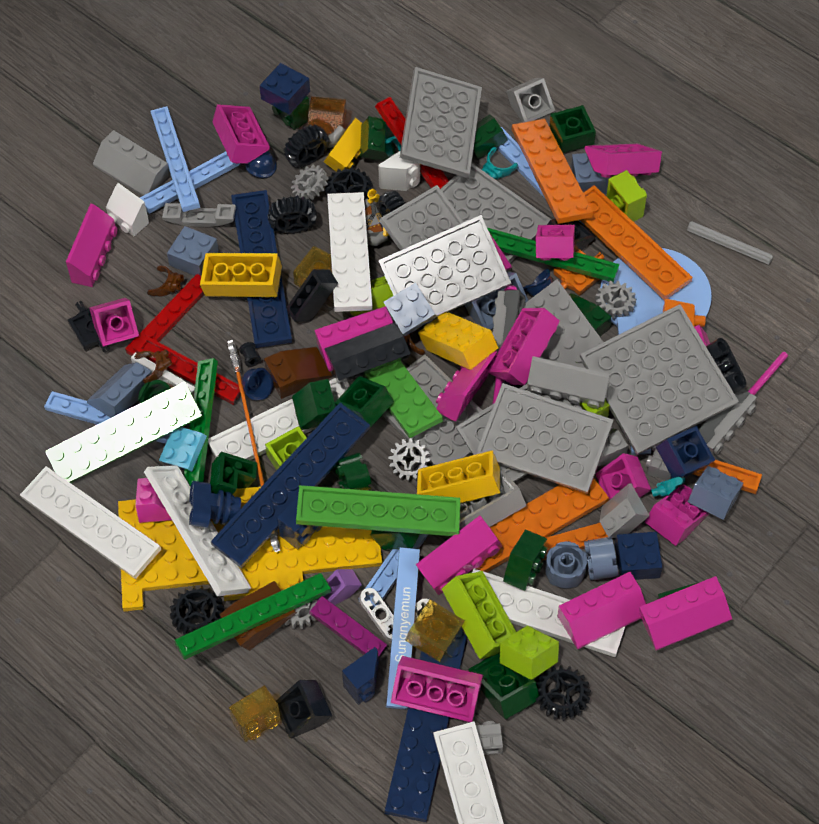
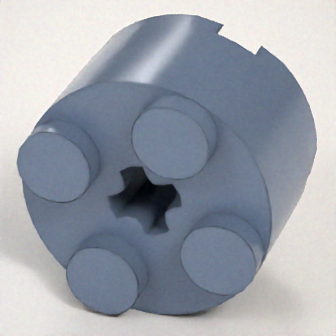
M612 537L584 541L590 580L617 577L618 567L616 565Z
M565 541L556 544L555 547L548 551L545 572L550 584L560 588L579 586L585 576L587 556L573 542Z

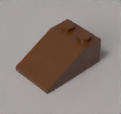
M317 347L280 351L264 358L265 369L271 375L273 385L281 399L297 393L310 382L333 377Z
M273 581L234 602L219 615L223 618L282 590ZM295 609L235 636V639L241 647L250 651L297 612Z

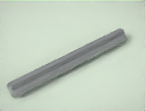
M693 221L688 225L687 231L763 263L770 264L773 255Z

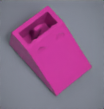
M685 484L657 502L652 507L649 513L650 516L645 521L646 524L675 546L685 540L709 514V512L688 503L692 488Z

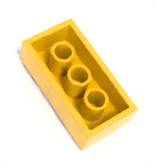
M206 253L200 286L205 296L277 297L282 264L278 253Z
M449 312L438 315L435 320L426 324L418 332L427 351L469 370H472L498 349L490 329Z
M493 450L418 469V495L460 498V503L500 493V467Z

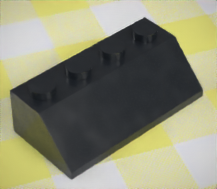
M395 322L324 348L338 384L402 361L410 356L405 338Z

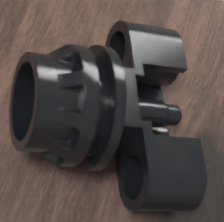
M718 338L707 345L706 348L733 393L735 394L745 388L747 385L746 379L726 340Z

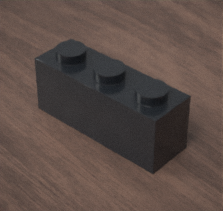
M313 269L292 298L286 309L294 322L312 321L335 289L338 282L330 270Z

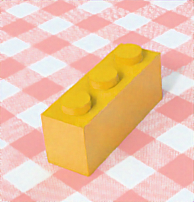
M356 118L324 160V163L336 172L338 169L342 171L344 167L350 169L353 165L351 161L353 157L357 159L360 155L362 122Z

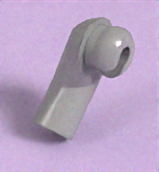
M338 125L336 130L328 135L330 138L328 148L334 147L346 131L342 126Z

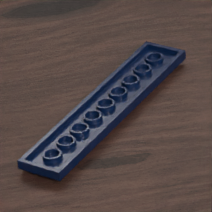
M267 190L231 195L232 204L236 205L234 217L240 253H277L274 230L271 228L268 220L269 201ZM280 276L277 297H247L256 348L292 343L283 283Z
M339 403L211 540V545L242 569L279 528L277 517L298 497L299 485L317 487L338 464V461L370 429V424L342 403Z
M429 619L419 660L460 669L467 639L462 626ZM408 707L384 811L385 814L427 822L440 763L433 732L447 729L449 717Z

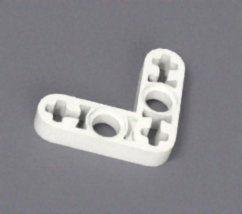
M364 589L359 596L361 605L387 640L392 641V634L389 635L388 631L390 630L389 626L393 628L394 615L375 589ZM365 594H372V602L374 604L379 602L380 605L375 606L374 609L371 610L370 608L373 606V604L369 600H364V598L366 597ZM422 599L415 604L414 627L433 614L435 606L431 600ZM421 604L424 606L428 605L430 607L428 609L429 613L426 611L422 612L419 615L421 619H419L416 612L422 608ZM378 609L384 610L386 618L383 620L377 619L375 611Z

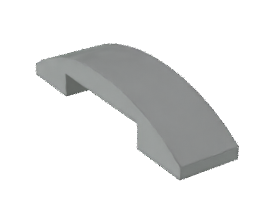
M165 203L162 218L165 221L184 226H220L234 221L236 205L218 204L217 208H196L183 212L180 203Z

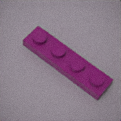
M321 596L309 612L311 616L363 655L376 647L379 657L387 646L386 643L323 596Z

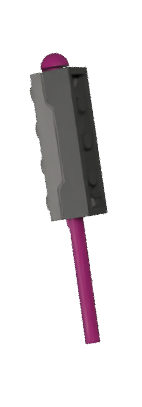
M513 285L506 286L504 291H498V297L495 299L496 313L493 316L494 329L492 334L498 346V349L495 350L497 353L522 308H525L526 297ZM498 377L495 380L492 404L495 403L503 382Z
M782 352L749 391L743 388L735 393L739 401L738 404L710 417L699 429L712 455L714 453L718 454L721 451L723 443L726 440L729 441L734 435V430L744 424L745 417L755 411L757 397L754 395L788 357L786 352Z

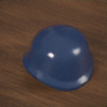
M266 151L256 159L246 163L245 168L248 173L255 177L269 178L276 171V161L272 154Z
M545 269L532 284L524 286L523 289L532 297L537 295L553 282L550 270Z
M265 368L250 369L244 373L241 384L248 398L262 400L270 395L273 388V379Z

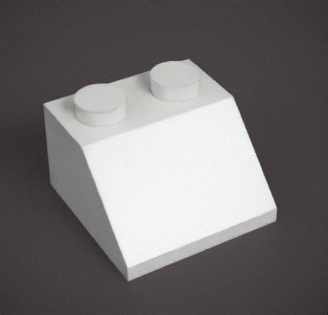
M399 151L378 165L379 187L381 189L407 191L410 188L416 187L420 182V164L399 158Z
M118 183L106 206L107 214L114 219V222L125 233L135 236L149 224L145 202Z

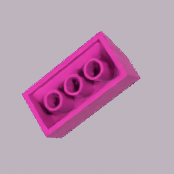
M217 104L212 123L232 163H249L269 150L270 146L250 107Z
M638 143L585 146V151L593 170L601 173L602 177L611 178L612 175L616 176L626 170L631 176H638L639 173L651 175V173L659 172L662 151Z
M90 204L66 260L71 282L93 287L94 282L98 280L99 270L105 264L106 253L110 251L111 241L117 234L114 219L94 204Z
M386 306L315 330L318 347L329 371H332L324 348L393 323Z
M522 308L487 372L513 385H525L528 382L532 357L540 358L543 351L547 348L551 336L556 332L560 320L545 308Z
M497 351L490 354L472 370L461 366V371L457 370L452 378L453 381L447 383L444 389L445 392H441L436 400V403H438L437 410L440 414L455 422L458 420L489 375L487 371L495 359Z
M479 515L461 529L459 534L453 535L419 561L416 566L436 593L440 595L443 593L442 588L455 576L468 574L472 569L480 567L485 559L497 554L502 545Z
M628 572L559 605L557 616L576 648L580 649L641 619L639 608L646 605L640 586L631 572Z
M716 576L639 608V615L655 650L732 620L725 594Z
M402 656L398 663L390 703L472 722L483 675Z

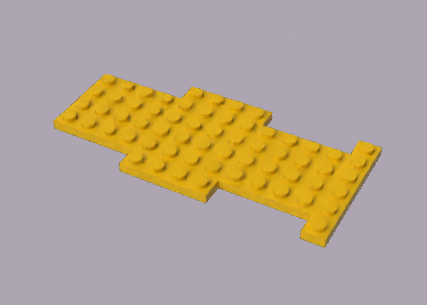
M261 487L237 489L232 495L241 498L242 508ZM136 499L118 501L119 517L161 547V551L136 579L121 569L122 608L124 612L144 610L143 591L210 584L172 520L139 523L135 506ZM220 521L217 525L213 524L218 533L225 526L220 524ZM323 526L318 532L315 531L311 535L306 545H302L297 550L280 536L278 528L277 539L280 544V551L275 552L273 550L270 537L242 569L240 568L251 589L247 593L225 595L224 601L241 599L273 581L278 584L281 590L287 589L302 582L303 574L330 572L336 569H359L381 566V548L370 535L372 530Z

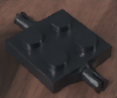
M82 301L77 302L75 306L78 308L79 313L67 320L84 351L99 345L103 352H106V350L108 352L110 347L108 345L102 346L93 324L90 309H86Z

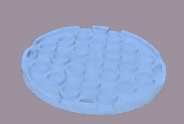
M662 248L693 277L692 282L668 299L693 304L695 306V315L706 317L711 305V288L706 275L690 258L676 251ZM617 258L613 263L619 264V270L613 284H616L617 281L620 282V285L627 283L626 288L632 287V293L636 294V304L633 312L629 311L628 316L622 314V317L636 316V323L639 325L663 313L664 300L620 258ZM602 280L600 288H602L604 283L608 286L609 281ZM615 315L614 319L611 317V322L616 326L618 315Z

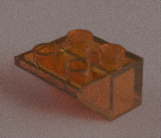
M311 96L308 125L311 124L313 126L316 124L323 128L328 135L332 134L338 125L344 128L347 114L346 100Z

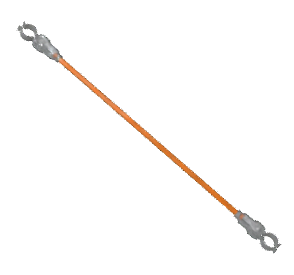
M233 340L228 341L229 358L237 375L262 487L264 485L244 389L241 384L240 357ZM278 529L270 537L271 545L275 552L280 551V544L277 539L279 535Z

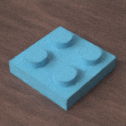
M182 427L171 432L159 461L192 472L207 436Z

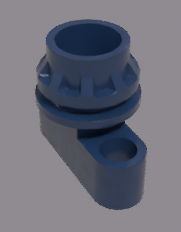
M192 481L189 502H191L192 506L189 515V525L208 528L210 519H213V524L217 525L220 521V524L226 525L241 509L240 497H235L230 492H225L224 494L223 490H219L217 494L211 493V483Z

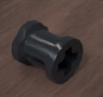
M253 342L244 343L239 348L240 353L245 358V365L248 367L256 366L261 362V357L257 355L256 346Z

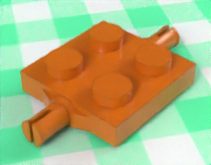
M581 250L577 251V253L585 254ZM601 252L594 256L595 258L604 259V255ZM559 267L555 268L553 273L560 279L564 289H571L579 296L600 280Z

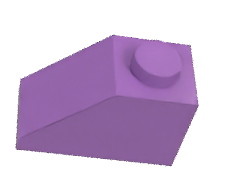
M336 569L326 580L331 588V592L323 597L336 605L350 598L362 584L352 569Z

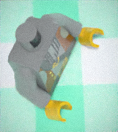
M375 189L368 191L367 196L369 199L364 201L367 244L370 246H378L382 242L388 241L389 235L379 221L382 217L376 204H373V202H378L380 195L376 194L377 191Z

